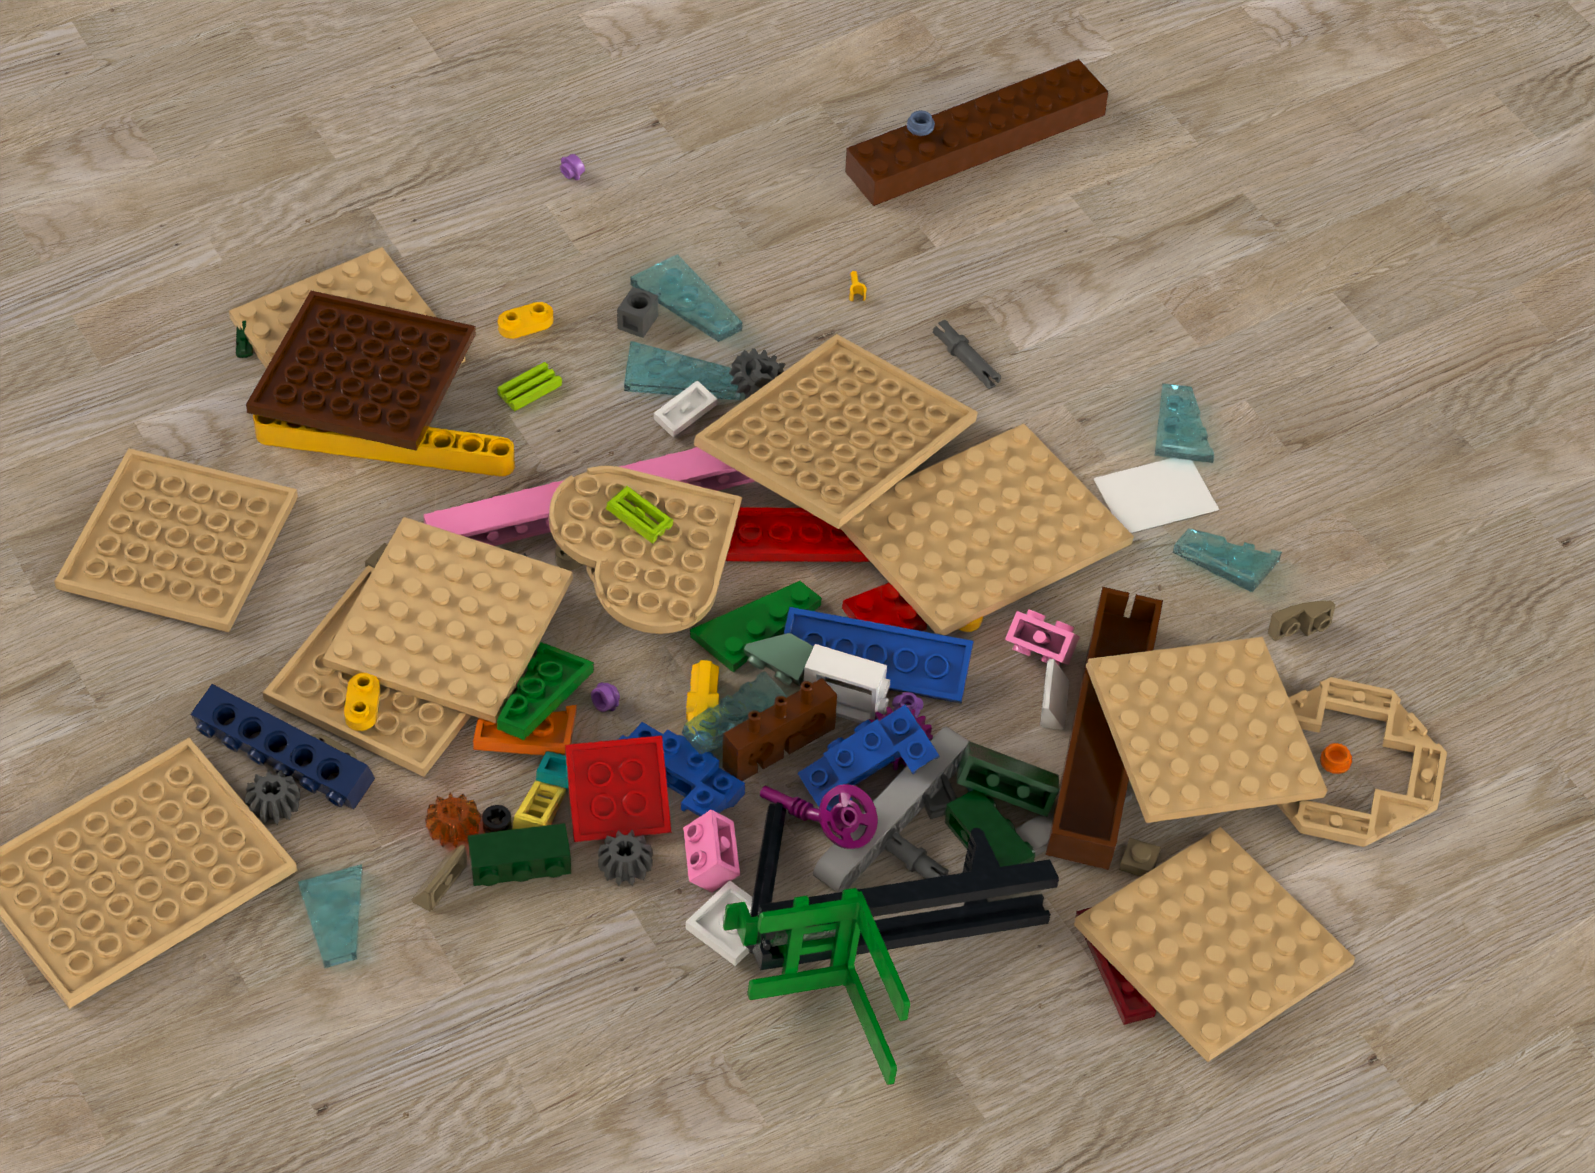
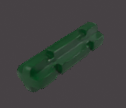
M242 321V328L240 327L239 329L238 326L236 328V356L238 358H248L253 355V347L244 332L246 321Z

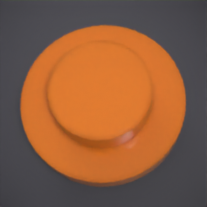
M1333 743L1321 752L1320 763L1326 771L1341 774L1350 769L1352 756L1346 746Z

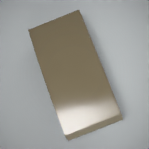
M1313 601L1279 610L1271 615L1268 634L1274 641H1277L1284 636L1295 634L1299 629L1306 636L1317 631L1322 632L1332 623L1335 604L1332 601Z

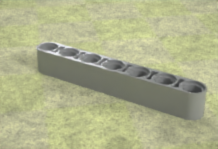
M943 727L930 741L940 757L922 766L914 774L906 766L873 801L877 811L878 824L871 841L857 849H844L833 844L817 862L813 876L837 892H843L844 889H848L883 852L887 841L890 838L894 840L892 835L896 832L900 833L925 806L923 794H929L930 798H932L943 787L941 775L944 773L949 780L957 772V765L962 759L969 740L950 728ZM859 824L857 830L851 833L853 841L862 836L866 826Z

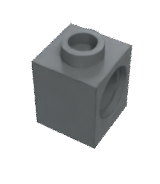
M632 287L617 308L618 329L644 338L659 316L658 295Z

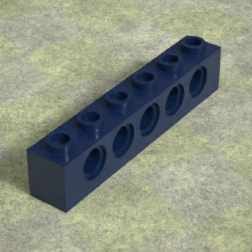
M211 684L190 714L197 724L196 730L210 739L216 736L230 750L238 752L240 749L248 753L247 756L256 764L263 766L266 763L274 767L273 770L276 773L282 770L285 777L293 776V778L300 781L299 784L311 793L315 794L319 791L325 794L326 799L338 807H342L344 804L354 810L375 779L367 764L214 684ZM235 718L232 723L224 725L227 720ZM260 732L257 737L249 739L253 733ZM286 745L285 749L281 752H275L278 747ZM313 759L310 764L301 766L305 760ZM339 773L336 778L327 780L331 774Z

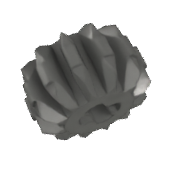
M267 770L266 776L262 777L255 774L254 782L247 783L245 804L257 818H260L264 825L269 820H273L278 826L280 818L290 820L291 812L298 811L301 794L300 788L296 785L293 776L285 777L282 770L276 775H272Z
M618 830L616 838L606 836L605 844L600 845L598 849V867L600 871L604 872L607 881L616 878L618 886L623 881H628L633 886L635 878L644 880L646 872L651 871L653 866V859L651 858L653 850L651 845L646 844L644 835L635 838L633 830L628 835H623Z

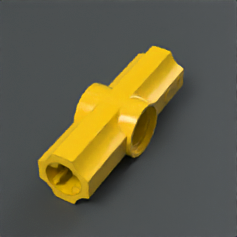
M700 660L699 663L692 665L690 692H687L686 720H688L686 738L690 743L703 751L713 749L715 721H718L719 693H717L719 666L707 660Z

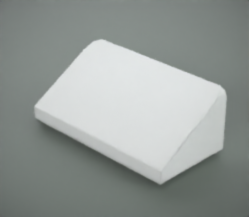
M1054 659L1047 661L1040 725H1042V728L1063 730L1065 728L1069 680Z

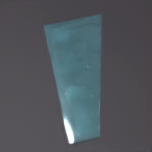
M678 254L630 277L631 286L658 295L659 304L718 342L742 331V321Z
M630 342L624 391L678 395L698 380L717 399L741 400V393L737 394L736 392L739 386L730 382L734 377L729 374L730 367L645 344Z
M764 670L757 675L756 680L751 683L749 681L740 686L738 692L732 696L728 694L721 699L717 706L714 708L709 707L685 723L681 733L699 754L723 747V733L746 721L749 712L753 710L762 712L774 705V700L777 696H784L786 698L787 696Z

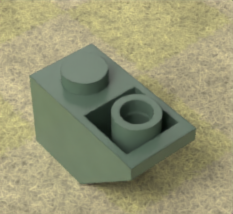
M791 633L748 643L744 647V652L749 657L747 661L756 668L764 670L766 666L776 672L774 677L782 683L790 686L793 682L800 686L804 680V667L814 646Z

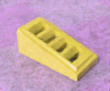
M535 780L514 815L512 830L551 825L566 794V788ZM539 794V795H543V796L550 797V798H553V799L550 800V799H547V798H544V797H541V796H537V795Z

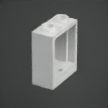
M817 644L814 645L804 667V682L809 681L813 683L821 678L825 680V677L872 690V695L827 682L837 694L836 716L862 723L868 719L875 720V712L877 711L883 715L886 713L889 699L885 697L890 686V679H886L887 665Z

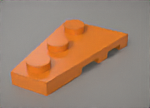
M577 705L566 706V711L551 713L525 740L498 730L497 723L478 718L473 739V750L543 756L546 751L565 755V745L572 742Z

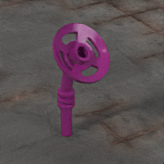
M843 784L830 789L823 796L819 809L814 808L812 803L799 797H789L766 785L760 791V797L775 804L777 802L782 803L783 808L787 809L790 815L803 821L809 819L819 822L828 839L841 848H860L869 843L875 835L878 824L875 805L866 792L854 785ZM839 795V803L834 805L831 811L826 810L829 801L834 796ZM851 796L860 802V804L864 808L865 814H862V811L859 808V806L854 801L850 800ZM859 824L866 826L862 836L853 841L851 833L857 830ZM832 831H833L836 835L840 836L841 839H839L838 837H836V836L832 833Z

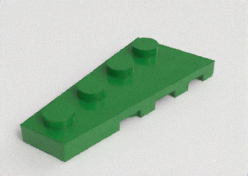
M798 581L690 629V637L729 670L735 672L748 662L749 657L744 652L746 644L784 634L789 607L815 611L821 606L822 598L804 583Z
M541 642L537 648V655L535 658L532 657L528 664V671L518 681L515 694L509 697L497 719V729L525 740L594 672V662Z

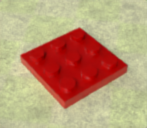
M662 735L565 745L574 842L606 839V836L616 838L618 830L623 835H628L633 830L635 836L672 833Z

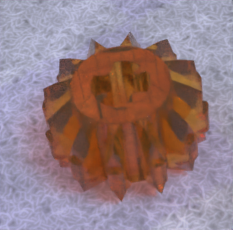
M451 792L446 799L437 796L436 804H429L425 824L432 841L439 840L442 847L450 842L456 848L460 841L468 844V835L478 834L481 814L477 810L474 800L467 801L464 793L458 798H455Z

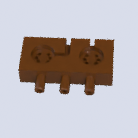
M823 678L813 683L805 681L801 684L799 691L787 698L777 696L774 700V705L762 712L756 710L749 712L746 721L723 733V769L737 779L744 781L758 773V764L762 769H765L783 759L784 750L790 755L834 730L837 706L836 692Z

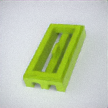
M543 362L497 387V394L515 412L561 387L562 378L559 375L555 376V371L552 368L549 370L548 364Z
M628 486L607 502L606 509L652 544L657 540L658 535L661 537L665 533V529L669 530L673 525V519ZM623 498L628 499L630 502H632V503H633L634 505H636L637 507H634L633 505H631L629 502H627V501L624 500ZM645 513L648 514L650 517H652L654 520H656V521H657L658 523H660V524L658 525L657 523H655L653 520H651L649 517H647V516L645 515Z

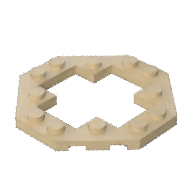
M1330 677L1320 682L1318 687L1308 692L1305 689L1289 697L1301 729L1320 733L1324 710L1329 709L1385 721L1386 728L1382 746L1414 753L1407 794L1402 795L1375 789L1370 814L1309 800L1277 804L1300 833L1365 847L1437 810L1447 752L1439 743L1435 744L1427 735L1428 730L1412 712L1408 713L1400 704L1401 699L1393 690Z

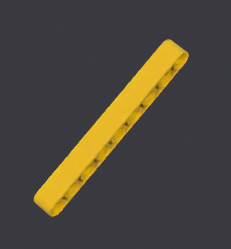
M253 414L256 438L258 442L264 445L499 477L510 475L515 469L514 444L505 437L428 427L417 451Z

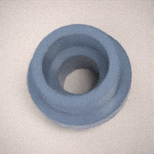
M915 111L907 120V129L914 135L924 136L934 130L935 122L927 111Z

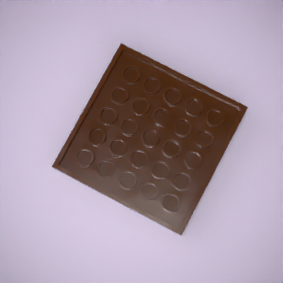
M311 290L246 403L247 413L417 451L476 335V326Z

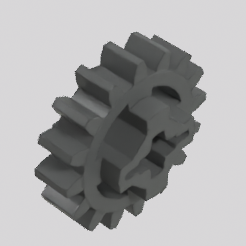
M752 348L750 353L744 350L731 365L732 368L729 374L734 377L730 382L731 384L738 385L737 394L744 393L746 395L745 399H747L783 373L785 363L778 364L776 362L777 356L768 357L766 350H763L761 354H758L755 348Z

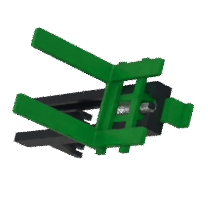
M973 828L970 833L962 873L863 889H844L843 892L812 897L806 895L794 897L792 900L759 905V912L756 917H751L745 902L727 904L723 928L725 931L737 929L743 946L753 945V953L760 971L783 967L782 975L750 980L747 991L749 1000L841 985L845 986L887 1085L895 1083L897 1065L854 966L856 955L871 954L899 1021H905L908 1019L910 1000L888 950L1049 924L1051 914L1049 910H1045L1043 907L1044 897L1042 893L988 902L987 899L1057 888L1059 877L1050 859L1000 867L983 830ZM964 902V906L879 920H874L873 918L875 916ZM831 959L829 967L797 972L799 964Z

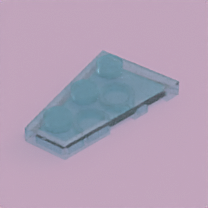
M1163 383L1154 456L1213 463L1215 455L1213 449L1209 446L1206 428L1202 425L1200 410L1192 387Z
M1188 528L1175 543L1172 552L1252 593L1280 561L1282 554L1281 551L1271 549V553L1254 550L1255 545L1244 542L1243 546L1227 543L1225 537Z
M362 864L298 882L299 891L324 968L357 959L361 882L363 878Z

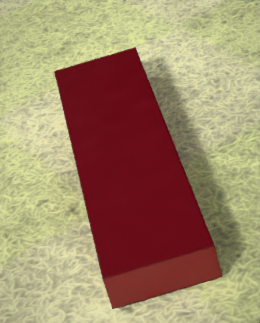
M1090 908L1076 911L1075 918ZM1084 936L1123 1024L1126 1025L1155 1017L1156 1009Z

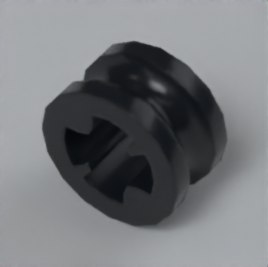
M491 805L484 810L482 824L485 833L511 830V813L508 808L503 805ZM499 818V821L502 820V823L495 824V821L492 822V819Z

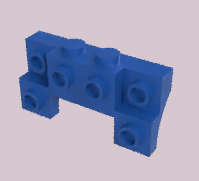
M905 704L880 721L876 719L873 722L870 720L862 722L854 729L855 733L845 740L843 737L832 741L827 746L828 750L823 753V757L797 774L819 807L823 796L830 789L843 784L855 786L899 757H902L911 773L914 774L917 772L916 770L933 759H938L940 756ZM839 795L834 796L829 801L826 810L831 811L833 806L839 803Z
M641 722L628 737L622 735L618 739L662 735L667 787L685 797L681 802V810L684 812L688 809L699 817L709 810L721 813L727 808L734 807L745 795L744 782L719 768V760L711 752L703 751L690 743L682 735H676L668 729L662 734Z

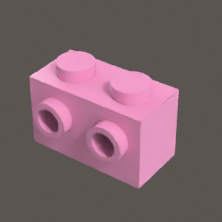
M1028 609L1027 614L1016 611L1005 639L1014 644L1012 650L1030 656L1031 651L1043 655L1042 662L1047 663L1049 659H1054L1058 665L1060 662L1069 665L1080 636L1072 633L1074 627L1060 621H1056L1055 626L1044 622L1045 615Z
M709 810L683 827L689 882L713 893L724 886L729 880L732 881L740 876L733 820L713 810Z

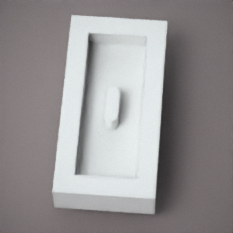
M697 380L655 411L654 420L674 438L717 405V398Z

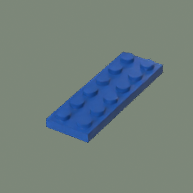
M789 607L784 634L791 633L812 646L817 644L887 665L886 679H890L889 690L911 692L918 696L962 704L974 644L972 640Z

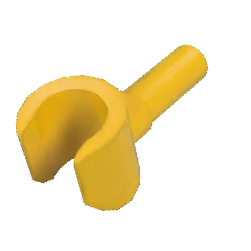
M852 271L850 273L852 285L850 286L849 300L853 302L854 294H860L863 297V301H865L867 288L863 283L859 282L857 272Z

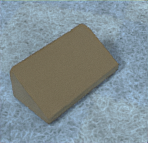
M459 845L443 858L411 899L413 903L428 911L435 908L467 867L466 847L464 845Z

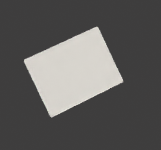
M1188 454L1094 478L1111 513L1130 533L1219 510Z

